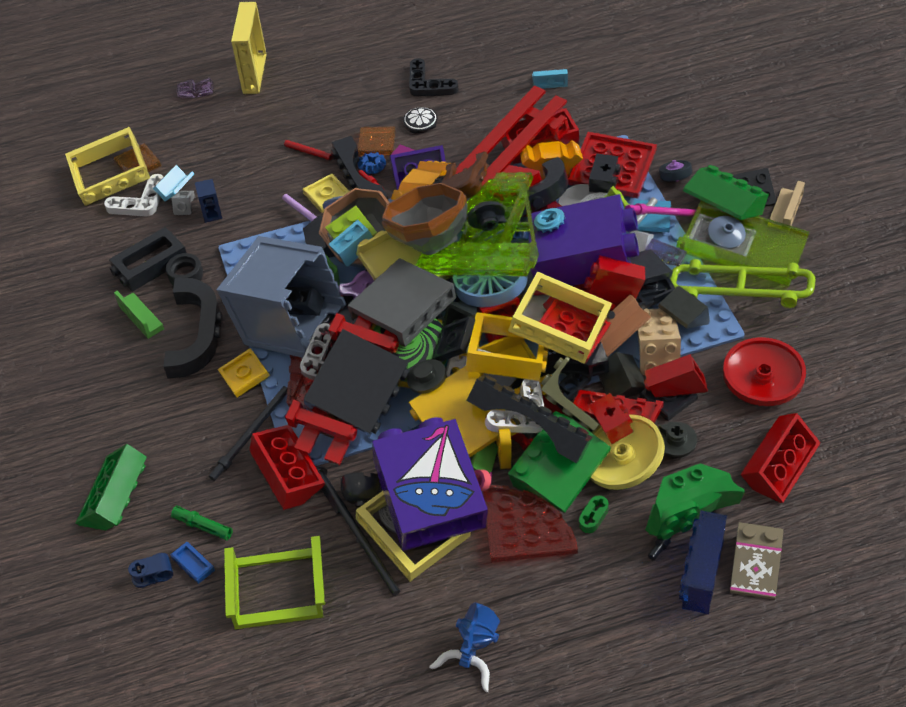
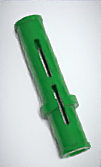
M176 505L171 512V518L186 523L188 527L199 528L226 541L232 535L233 529L231 527L205 518L196 511L191 512Z

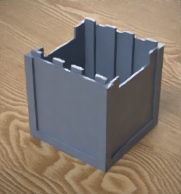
M262 236L257 237L216 289L244 345L302 358L310 343L309 340L318 325L323 322L328 313L336 315L346 305L344 298L339 292L340 288L333 278L334 274L327 264V258L322 247ZM285 288H314L325 298L320 316L289 314L288 310H291L292 307L286 299L292 291Z

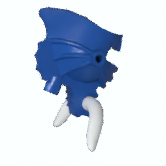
M476 602L472 603L465 618H459L456 623V627L459 628V632L464 640L461 649L448 650L442 653L429 668H438L452 658L459 659V665L465 668H470L471 665H474L481 672L483 690L488 692L490 672L484 661L475 655L476 650L486 647L491 642H497L499 634L495 632L500 623L497 615L487 606Z

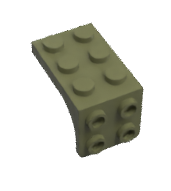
M561 357L554 365L556 371L553 375L547 374L541 382L543 385L541 390L548 394L545 398L552 404L556 405L558 402L564 407L562 411L570 418L576 416L580 419L578 422L587 430L590 428L595 430L599 423L567 399L560 391L558 384L559 375L570 360L569 357L565 359Z

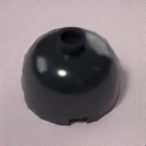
M364 472L346 474L340 478L341 494L349 503L355 504L356 508L361 507L382 492L378 474L370 473V477L364 476Z

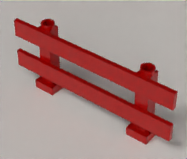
M534 85L465 160L456 168V174L462 172L464 168L468 169L477 160L476 154L484 151L489 154L521 118L530 121L525 129L487 168V175L482 181L481 191L477 193V196L480 197L543 128L551 131L553 138L558 141L569 131L570 127L567 117L560 115L558 118L554 117L567 103L566 99L555 95L542 110L534 108L533 106L546 93L544 89Z
M336 313L328 329L333 340H337L342 329H345L392 354L396 353L399 347L397 335L388 330H385L384 334L370 330L373 323L358 316L355 324L346 322L344 315ZM293 400L285 419L288 425L297 428L298 424L304 425L294 448L310 454L320 432L332 435L334 438L324 459L340 465L351 441H354L357 436V428L343 421L340 422L329 418L328 413L316 407L312 411L306 410L301 402Z

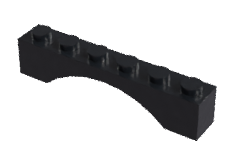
M352 136L333 141L331 155L334 160L336 159L339 170L342 169L345 180L348 179L350 189L377 190L382 192L388 200V196L381 185L364 179L356 171L359 154L357 144Z
M602 343L598 344L586 364L570 358L560 373L580 374L587 377L608 373L609 360ZM560 353L549 354L547 356L545 373L541 372L540 377L553 374L556 371L554 365L561 357L565 359L567 356ZM484 373V376L488 375L497 380L496 383L501 386H509L512 389L521 387L524 380Z
M483 375L476 379L466 401L484 411L503 409L525 415L539 424L548 434L559 454L575 463L582 459L593 438L588 435L589 432L587 430L570 425V421L566 418L556 417L551 414L552 412L548 408L533 404L532 399L514 393V389L505 385L501 386L491 376Z

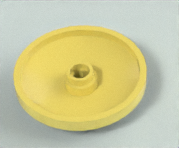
M629 415L633 421L630 424L633 433L614 444H611L600 425L591 432L611 447L609 453L590 478L595 484L613 490L626 489L644 482L657 470L664 456L665 445L658 427L651 420L638 415Z

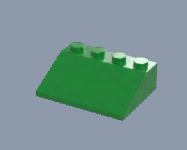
M557 411L553 413L556 417H564L569 420L570 425L587 430L574 419ZM542 430L518 459L508 475L513 487L565 513L609 453L611 447L587 430L589 432L588 435L593 438L582 459L575 463L559 454L548 434Z

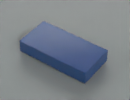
M185 542L170 554L171 558L198 584L215 571L214 566L188 542Z

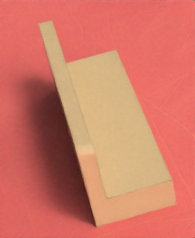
M798 181L794 191L785 188L781 189L769 219L768 228L789 233L803 197L805 182Z

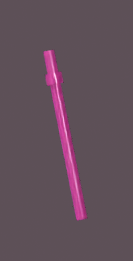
M640 203L626 205L625 209L634 207L636 215L700 216V211L695 209L654 207Z

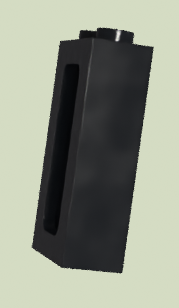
M164 227L110 258V271L114 277H119L124 287H128L133 292L166 272V265L172 257L187 252L185 246ZM163 245L168 247V249L131 270L126 268Z

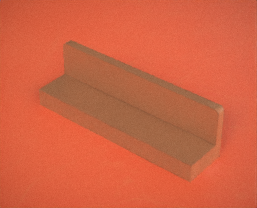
M629 295L612 310L615 313L613 319L606 318V321L610 322L611 325L600 342L607 357L651 318L639 306L632 295Z

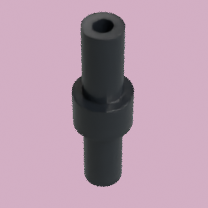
M657 538L655 541L656 545L650 551L648 557L655 561L662 550L667 549L670 545L671 538L667 540Z

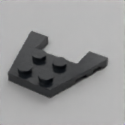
M670 278L645 284L642 286L636 301L644 310L661 302L675 287Z

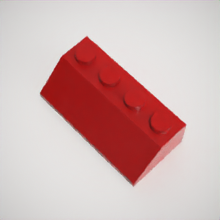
M798 413L778 416L744 468L741 476L752 490L779 503H783L820 445V441Z
M289 425L253 433L249 449L283 510L303 505L325 485L309 455L294 448L298 437Z

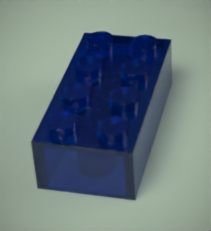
M701 510L699 519H694L692 537H690L688 548L689 552L684 566L685 571L680 585L679 599L683 600L682 609L709 614L724 541L727 515Z

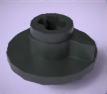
M435 359L422 361L410 370L407 376V384L416 393L432 392L440 387L448 377L446 368L442 362Z
M682 422L659 424L658 429L664 440L665 455L674 458L684 457L695 450L697 434L692 427Z

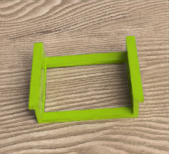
M320 536L311 537L312 548L236 558L233 547L224 548L226 618L232 619L235 630L324 618L322 605H325ZM306 558L313 559L316 605L240 615L238 568Z

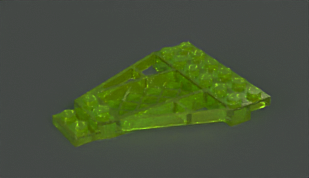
M496 173L494 179H489L482 186L481 191L467 201V214L481 202L495 201L503 205L505 209L504 217L509 216L506 222L498 224L494 230L478 234L483 230L471 227L468 221H466L461 230L463 231L462 236L458 242H453L432 255L421 253L416 266L434 275L527 276L530 268L535 267L539 257L528 192L533 180L532 173ZM526 206L528 222H519ZM515 231H530L532 240L530 243H511Z

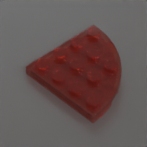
M490 485L486 491H483L484 500L488 508L487 531L491 563L578 554L576 538L571 527L562 518V514L543 498L526 490L521 492L509 489V486Z

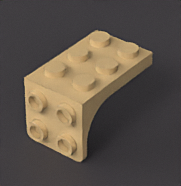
M660 308L644 309L651 318L637 330L640 372L642 375H645V370L681 357V337L676 320Z

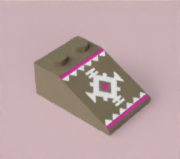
M739 522L730 593L775 600L784 529Z

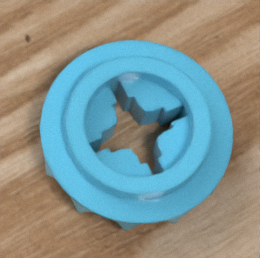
M557 208L546 209L535 217L534 224L537 230H542L543 233L547 230L552 232L553 229H559V225L564 224L565 215L562 210Z

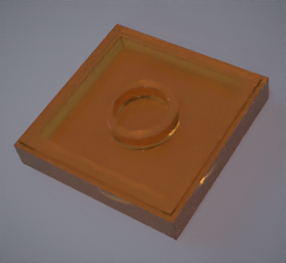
M395 126L361 127L358 154L364 155V153L370 154V152L375 154L378 152L379 155H391L394 151Z
M145 143L139 145L148 172L161 167L160 161ZM133 149L114 157L115 163L123 172L139 166Z

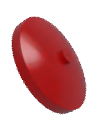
M758 337L744 340L730 349L724 360L723 377L730 391L743 401L759 406H776L792 400L801 392L806 378V366L801 355L790 345L780 340Z

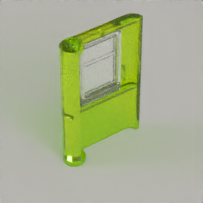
M701 200L686 234L683 237H679L676 247L679 248L681 253L722 266L787 268L789 263H799L810 232L760 216L740 220ZM720 216H729L737 219L745 228L746 235L743 243L733 249H726L715 245L708 235V227L711 221ZM753 275L788 287L792 281L787 276Z

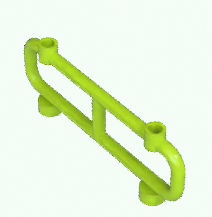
M692 259L690 264H681L673 268L670 278L676 288L678 286L677 277L681 272H689L692 275H698L700 272L738 274L736 288L680 287L695 298L698 297V294L781 298V305L785 308H794L797 305V299L807 298L813 294L816 281L815 275L811 271L799 269V265L796 263H789L787 268L701 265V261L698 259ZM746 274L787 276L789 279L802 276L808 279L807 288L803 291L745 289L744 287Z

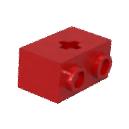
M611 393L589 405L611 444L633 433L630 426L633 421L627 412H622L624 407L619 398L615 400Z

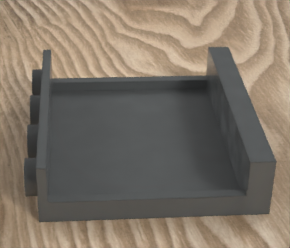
M399 258L383 274L377 277L372 284L365 288L360 295L352 300L348 305L351 320L354 321L360 316L397 335L399 344L406 347L456 299L453 283Z

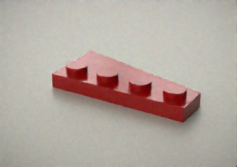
M579 390L573 403L590 417L596 419L589 405L606 396V393ZM621 395L613 396L615 400L619 398L624 407L623 413L627 412L629 415L642 416L655 423L663 407V401L656 400V402H650L643 398H637L636 400L628 399Z

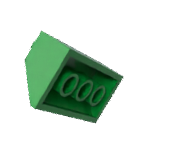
M712 165L700 168L683 189L684 192L740 220L763 215L769 195L763 192L760 187L750 186L747 184V181L736 179L732 174L721 172L718 170V167Z
M128 444L107 455L75 524L105 531L118 526L122 520V511L130 502V493L138 484L136 480L145 468L144 462L147 456Z

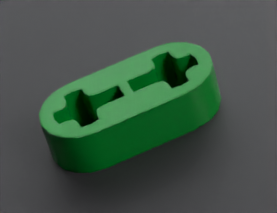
M594 496L590 499L579 517V528L581 531L593 533L602 523L609 509L608 500L604 496ZM600 504L603 505V507H599L598 510L595 511V506H599ZM592 517V523H589L588 525L585 524V522H588Z

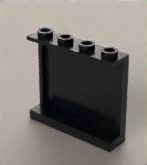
M342 329L303 399L304 404L310 408L314 406L367 433V437L370 438L372 433L376 434L379 430L381 416L387 415L391 407L388 404L392 397L396 398L399 393L400 387L398 385L401 379L403 381L406 380L410 372L407 369L409 362Z

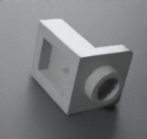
M178 191L172 197L174 215H190L192 213L191 202L195 198L194 191Z

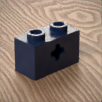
M213 179L196 182L195 186L205 223L223 219Z

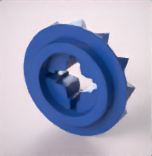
M372 152L370 154L364 153L363 157H359L358 167L367 174L378 173L386 166L384 155H379L378 152L375 154Z

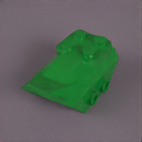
M701 463L665 476L662 479L656 502L652 506L645 531L663 540L671 538L678 532H687L693 527L694 521L701 519L710 512L740 504L745 490L732 481L730 473Z

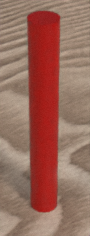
M289 140L284 142L285 147L329 161L332 159L331 153Z

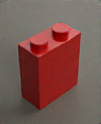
M599 255L596 263L593 262L591 266L590 277L587 276L585 279L584 288H586V292L619 305L629 295H632L635 299L637 298L645 282V267Z

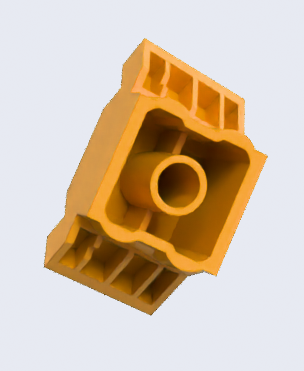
M572 140L567 145L561 141L538 143L533 148L527 145L520 153L522 165L529 169L539 170L542 180L546 178L542 164L559 157L564 163L568 178L571 168L583 160L580 146Z
M420 161L417 169H412L400 183L399 189L394 190L391 200L399 198L416 187L433 184L436 178L446 175V165L451 163Z

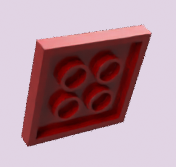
M556 298L539 322L587 342L599 316ZM605 320L585 364L611 325L610 322Z

